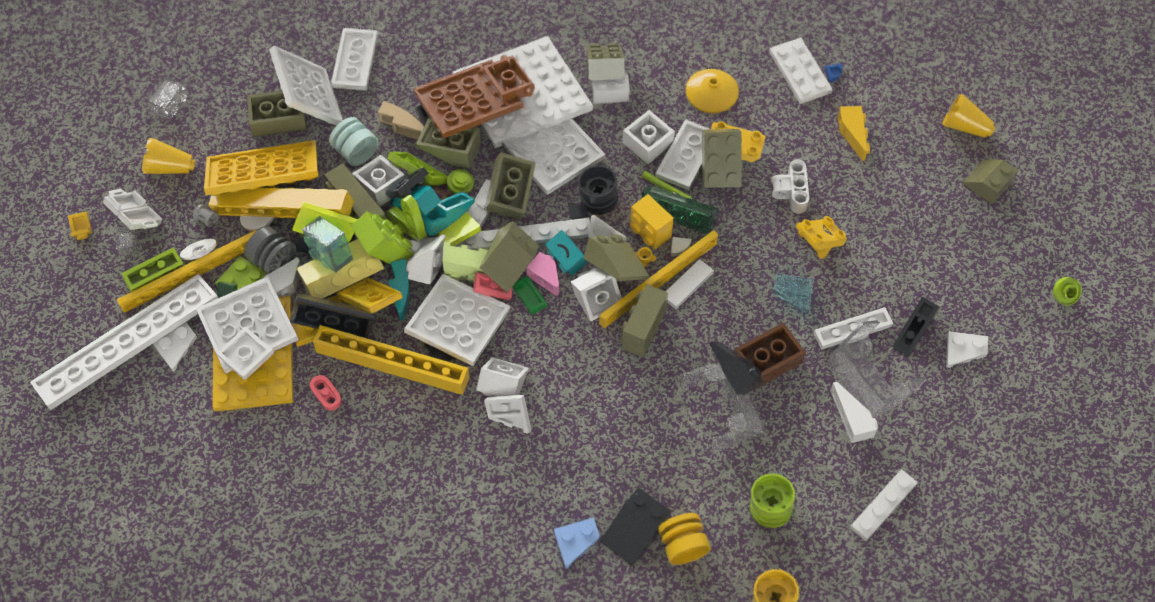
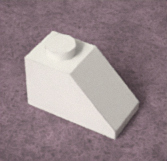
M298 257L264 276L265 278L269 277L278 297H291L296 292L300 279L296 268L301 266Z

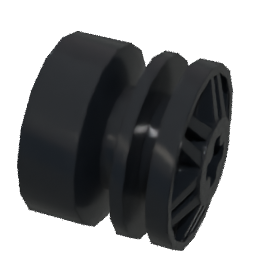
M602 165L590 166L583 170L578 179L582 206L591 214L601 215L612 211L618 204L619 199L616 174L612 169Z

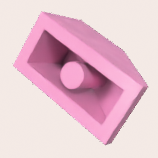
M539 252L527 266V276L558 296L559 281L556 263L551 256Z

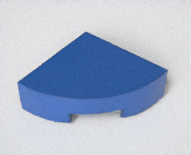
M842 63L825 66L824 70L829 83L836 81L841 76Z

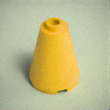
M959 94L951 105L949 113L946 114L942 125L986 138L987 135L991 136L996 128L993 126L994 122L965 95Z
M148 139L146 144L147 151L143 157V173L189 174L190 170L194 171L196 160H193L192 155L157 139Z

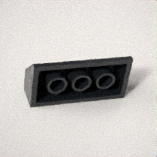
M297 293L290 323L319 329L321 325L367 339L375 314H370L346 303H338L328 299L312 297L308 294Z

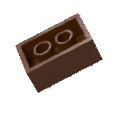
M784 323L734 349V352L760 370L764 383L755 389L802 364L806 354Z

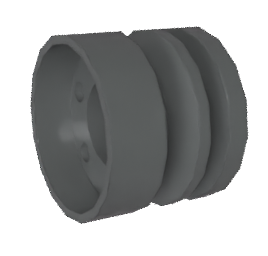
M265 226L255 232L249 239L244 254L248 260L259 266L266 274H269L294 259L296 246L282 237L273 228Z

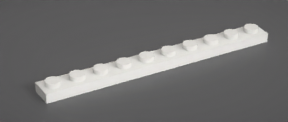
M589 218L519 227L539 244L547 243L561 230L571 239L589 237L590 220ZM499 229L480 231L455 247L461 248V245H466L467 249L478 251L479 248L489 250ZM438 237L424 238L419 242L415 240L409 241L413 245L411 247L413 251L418 253L423 246Z

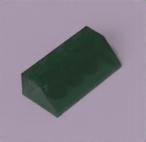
M648 185L643 189L642 198L649 194L674 218L673 223L707 235L712 232L718 218L719 208L711 204L701 203L693 198L681 196L676 192L663 190L658 186Z

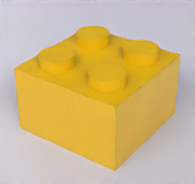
M649 194L631 206L630 228L635 234H639L643 238L647 246H651L656 250L672 238L674 218Z

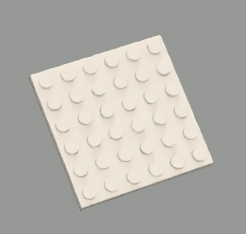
M548 36L453 72L454 74L491 59L494 62L499 61L502 55H507V57L513 55L534 83L535 90L533 95L521 99L524 108L481 124L495 148L593 110L592 103Z

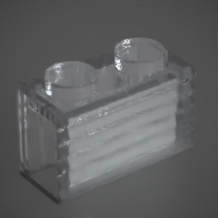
M166 77L147 103L150 112L170 119L177 112L180 103L186 100L188 94L186 87L183 83Z

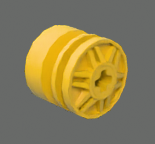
M697 513L678 515L665 521L658 528L659 535L662 537V543L667 545L665 551L669 563L672 565L695 561L705 556L711 550L707 535L701 533L704 527L700 523L701 519Z
M772 569L764 572L757 578L754 584L753 602H776L775 600L772 601L773 597L776 600L779 599V602H798L799 587L796 580L789 573L783 570Z

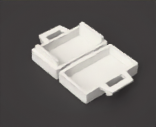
M121 189L112 190L104 198L103 203L116 216L118 215V218L130 230L157 227L162 221V218L147 206L146 200L136 191L126 193Z

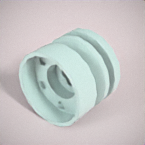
M350 117L340 122L332 131L329 139L330 145L339 154H342V157L352 166H359L370 159L379 144L378 138L366 129L356 117Z

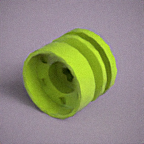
M766 474L754 482L751 489L750 512L758 524L766 528H777L790 520L795 500V490L792 483L786 477L779 474Z

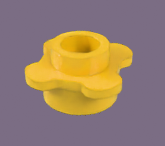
M647 247L635 252L644 267L656 260V256L652 255V251Z

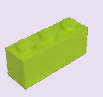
M173 247L121 273L128 290L132 292L183 267V262Z

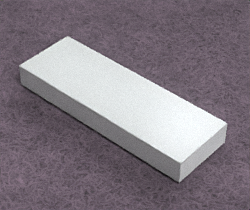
M699 259L666 291L668 292L667 303L677 309L714 273V270Z

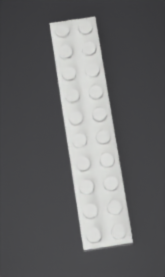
M197 274L30 383L48 408L52 410L198 314L196 308L218 299V296L202 277Z

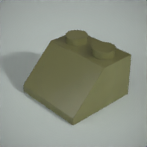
M983 160L962 184L993 204L1013 183L1018 169L1005 160Z

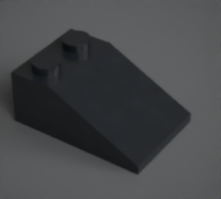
M638 487L625 502L600 542L634 566L658 536L659 526L670 519L671 510Z

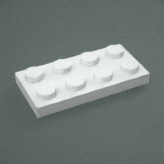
M343 28L331 81L332 88L367 90L378 31Z
M801 38L770 48L769 53L800 104L832 93L830 84Z
M685 119L659 166L655 177L689 190L702 167V130L709 128Z

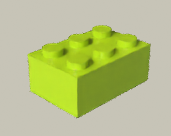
M366 211L351 225L367 254L391 264V262L405 259L407 262L415 254L411 248L413 246L412 243L403 235V229L397 224H392L388 219H382L378 214Z

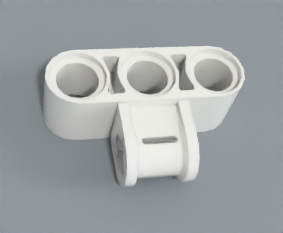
M793 160L790 163L788 175H776L771 178L774 188L772 196L776 199H790L791 210L801 214L806 211L809 201L806 164L803 161Z

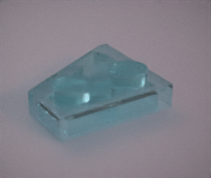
M776 273L773 293L801 312L809 314L814 279Z

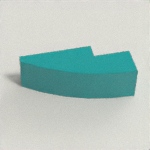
M460 192L441 200L434 210L430 211L426 216L421 215L426 233L433 236L449 227L475 203V199L464 192Z
M405 259L391 262L395 279L388 280L389 287L400 291L402 294V298L394 302L400 321L404 320L410 301V279H408L409 273L406 271L407 264Z

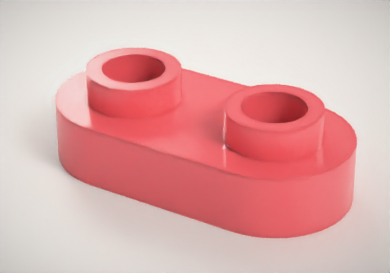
M323 375L315 376L310 382V388L314 396L326 410L333 411L338 409L342 402L339 392L327 377ZM319 386H324L323 389H318ZM330 400H335L332 404L328 403Z

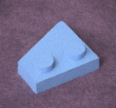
M594 518L554 529L565 568L570 567L573 561L582 556L590 546H593L600 539Z

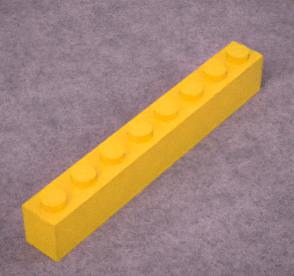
M259 187L254 190L243 189L236 193L225 192L217 196H211L208 205L218 215L297 218L303 202L349 216L354 200L349 192L343 189L319 190L310 188L284 189Z
M320 325L313 340L316 353L457 394H464L469 381L467 367Z

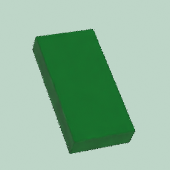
M529 276L516 281L512 286L530 315L547 307L546 301Z

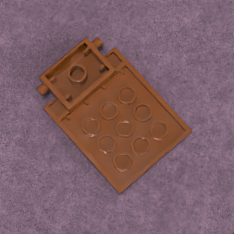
M502 55L499 61L494 62L491 59L414 88L415 96L443 139L524 108L521 99L531 97L535 90V85L513 55L509 57Z

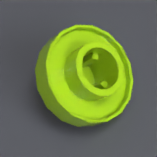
M458 169L449 174L447 187L452 194L455 195L460 192L469 194L473 189L474 179L469 172Z
M1071 277L1059 279L1053 287L1054 299L1063 305L1076 303L1081 296V284L1078 280Z

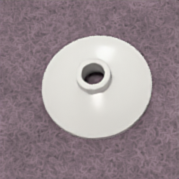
M204 239L187 246L180 253V256L183 260L199 259L209 254L216 247V240Z

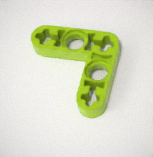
M408 195L400 201L403 211L394 206L386 213L394 225H399L407 235L419 242L427 234L418 203L411 195Z

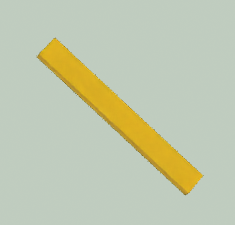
M255 230L116 300L122 311L126 313L182 285L197 274L202 275L244 254L249 239L257 231Z
M714 230L600 314L599 324L603 328L609 326L629 311L633 305H637V296L640 290L644 291L646 285L658 289L717 245L718 233Z

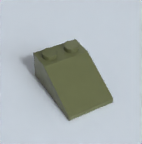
M428 118L416 142V147L453 166L470 169L482 143L480 128L472 127L443 139L432 120Z
M512 221L498 230L479 268L505 292H508L533 260L539 245Z
M613 234L611 237L604 235L589 237L584 255L585 260L619 281L649 279L647 271L634 250L621 236Z

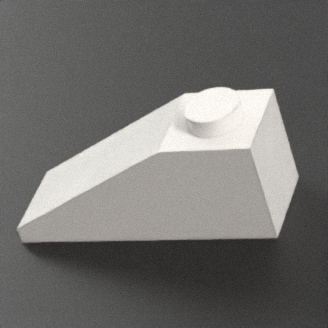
M834 382L831 394L851 443L873 438L878 429L876 419L872 418L870 411L838 382Z

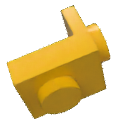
M87 211L68 215L72 231L70 232L71 237H77V240L89 238V234H93Z

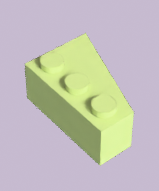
M444 241L442 260L444 274L457 281L468 280L469 282H474V275L477 272L485 274L479 267L488 250L479 248L478 251L467 249L466 245H461V248L450 246V242Z

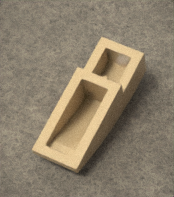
M383 101L378 111L380 122L392 125L394 133L418 140L424 128L421 122L404 109Z

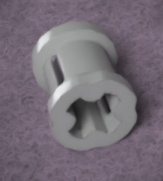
M200 204L195 208L193 218L201 220L207 227H212L217 222L218 213L215 211L211 212L204 205Z

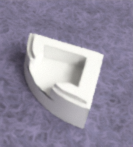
M673 237L671 256H679L689 249L691 239Z

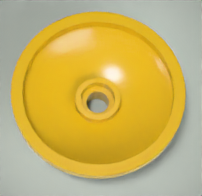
M706 69L695 73L686 85V96L689 102L698 110L707 113H720L730 109L736 103L739 95V88L734 78L728 73L717 69Z

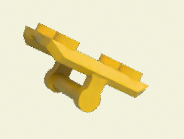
M721 121L718 123L713 122L711 129H740L742 132L741 160L755 162L760 159L766 136L762 135L759 131L752 132L726 125V123Z
M829 216L811 221L804 219L802 222L796 223L799 236L805 238L818 253L817 256L820 259L826 257L833 247L843 246L847 240L846 234L834 224L833 219Z

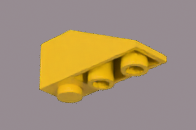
M840 106L838 113L839 131L860 159L865 161L866 155L870 152V144L866 142L868 129L864 127L866 115L862 112V106Z

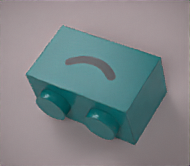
M563 230L545 244L549 249L547 253L554 260L557 258L560 262L558 266L564 273L569 272L573 276L588 263L584 259V254Z

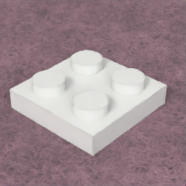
M245 327L216 354L239 376L246 380L274 352Z

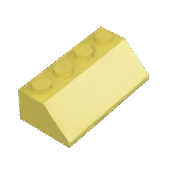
M357 239L296 269L308 294L322 299L383 270L384 267L380 259L367 254L363 245Z

